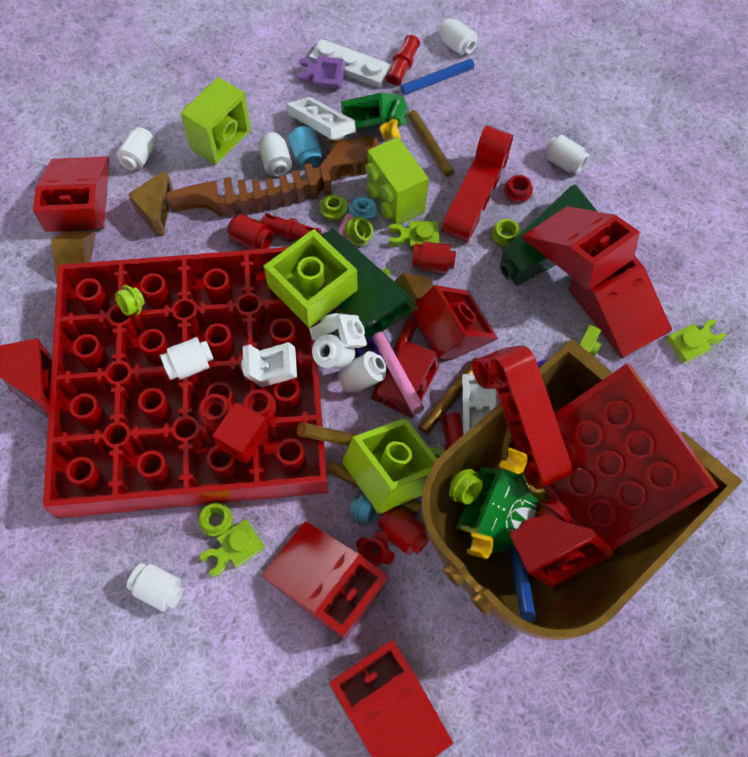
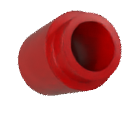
M244 214L232 218L227 228L230 241L249 250L269 248L274 236L273 231L269 230L266 224Z
M423 241L422 244L415 243L412 267L419 268V271L447 274L448 269H454L456 251H451L450 244Z
M395 507L386 511L378 522V527L388 535V540L406 555L412 552L420 553L430 540L427 536L425 525L404 507Z

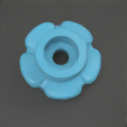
M357 197L353 199L352 204L348 207L349 214L354 217H363L370 221L377 213L376 203L371 198Z
M364 493L360 497L355 496L351 503L350 515L354 516V521L358 525L361 522L371 524L376 509Z

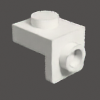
M329 314L320 319L321 323L309 328L313 341H316L322 335L328 334L340 336L342 345L345 348H362L367 345L364 336V326L359 320L358 315Z
M287 342L261 351L250 344L243 346L241 367L244 376L261 387L296 378L295 346Z

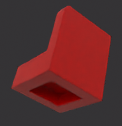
M235 403L212 437L218 449L247 464L269 429L265 417L239 403Z

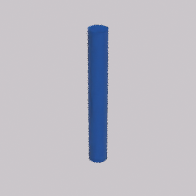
M471 58L400 85V90L404 96L474 69V62Z
M509 544L520 618L531 622L536 618L528 571L516 546Z

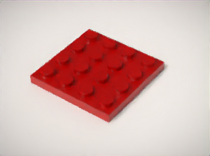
M626 363L555 413L571 461L572 473L544 487V490L550 499L553 498L568 508L567 515L571 518V524L592 529L612 550L719 487L630 363Z

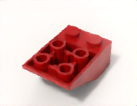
M109 156L51 159L36 185L33 212L45 232L104 229Z
M567 206L524 234L522 239L586 289L591 290L634 259L640 231L615 214Z
M636 256L591 290L586 289L572 278L568 290L597 328L601 330V333L621 359L672 331V327L647 271Z
M307 521L301 525L261 575L343 642H345L388 583V575L375 565Z
M393 639L328 682L371 757H436L454 744L413 670Z

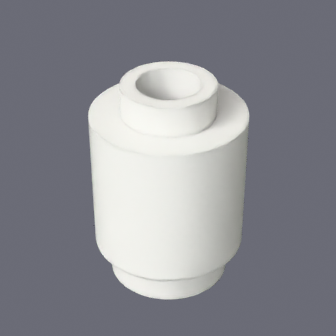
M446 19L439 28L438 35L442 43L460 56L465 53L469 54L475 49L477 45L476 32L459 20Z
M141 127L130 131L116 153L120 164L131 171L135 169L141 170L154 149L155 138L148 130Z
M277 133L265 134L260 139L259 152L265 172L271 176H283L292 167L286 141Z
M560 135L558 138L553 137L545 149V152L548 153L546 159L568 173L572 171L578 174L589 158V154L585 152L584 147L564 135Z
M327 334L320 336L314 342L312 355L315 362L321 367L344 368L353 361L355 348H345L342 345L340 336Z
M197 337L167 348L168 352L160 355L170 380L177 377L181 380L209 369L208 361L213 360L207 342L200 343Z
M368 351L355 358L350 365L339 371V383L348 393H360L385 379L386 363L380 355Z
M143 563L135 567L126 586L128 590L132 591L133 597L162 612L169 607L174 608L184 591L180 587V578L153 564L145 565Z

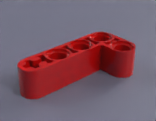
M488 125L484 127L478 141L475 159L443 221L442 233L469 243L481 219V211L485 210L491 198L492 189L495 190L501 177V170L506 167L513 142V134Z
M523 345L505 347L475 359L472 363V371L476 381L484 389L496 390L517 451L527 455V464L523 471L528 482L535 489L540 490L569 476L572 473L571 461L532 351Z

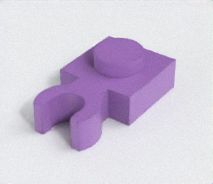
M318 56L317 63H312L308 58L299 59L302 67H308L304 73L297 72L296 76L300 80L310 81L313 79L315 86L341 89L346 66L343 58Z

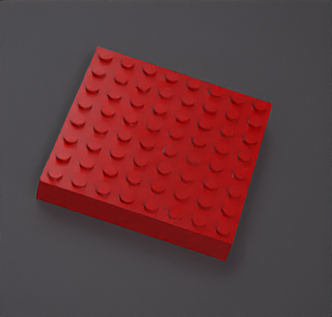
M288 247L58 265L43 495L44 509L55 518H67L329 493L324 441L301 437L297 434V427L302 422L323 427L319 369L312 355L315 341L312 339L309 327L267 286L264 265ZM123 285L130 286L131 288L136 287L141 292L145 304L142 306L139 315L133 313L126 316L119 308L115 299V293L122 290ZM195 337L198 338L200 343L206 341L213 356V360L208 361L210 368L181 380L178 377L170 380L160 355L168 352L167 348ZM287 342L295 346L296 378L261 387L244 376L241 367L243 346L250 344L259 351ZM253 390H264L274 397L276 412L267 421L268 433L247 464L218 449L212 437L217 428L208 427L200 420L198 408L202 400L208 395H223L230 400L232 406L235 403L242 405L245 396ZM257 404L253 410L256 412L263 411L265 405ZM216 408L212 410L210 415L218 416L222 413V409Z

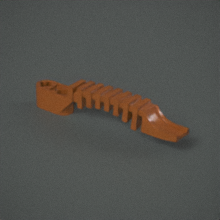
M364 136L333 143L327 149L328 156L320 167L312 168L311 163L304 164L305 179H301L299 170L292 171L293 183L288 184L286 175L279 176L280 186L274 187L273 178L265 179L267 189L261 190L259 180L252 181L253 192L247 193L245 179L238 180L239 194L234 195L231 177L224 178V197H220V194H218L217 181H211L167 192V199L172 213L202 208L216 213L219 217L229 216V218L237 217L236 214L241 213L250 215L252 211L261 213L267 208L275 210L281 205H284V207L291 206V203L296 201L303 203L305 202L304 199L311 198V200L318 199L322 189L324 195L332 194V181L339 180L343 176L350 175V177L367 174L365 165L368 163V150L378 146L379 142L376 137Z

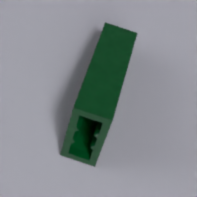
M576 184L570 186L504 249L500 269L504 277L507 279L511 278L516 286L556 266L523 240L524 234L567 206L597 211Z
M332 228L328 232L320 234L357 269L358 290L340 305L345 314L358 315L359 320L364 326L365 340L373 338L376 333L384 331L418 309L415 301L403 288L335 229Z

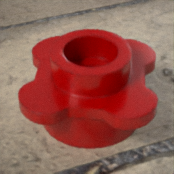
M377 531L373 537H361L357 540L356 547L359 550V554L373 565L377 566L383 563L389 565L395 559L394 552L388 546L387 541L389 537L385 532ZM374 547L378 549L377 554L373 553Z

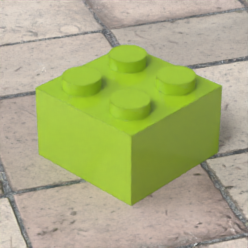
M217 77L210 85L206 86L202 93L191 103H188L180 112L190 150L214 165H217L251 131L245 92L220 77Z
M396 137L369 149L368 163L365 165L367 172L365 187L370 198H376L379 202L383 217L386 220L390 219L393 224L401 225L424 214L429 178L401 139Z
M315 229L264 265L267 286L309 328L358 290L357 269Z
M404 418L353 436L342 463L378 514H381L422 496L427 475L438 458L409 421Z

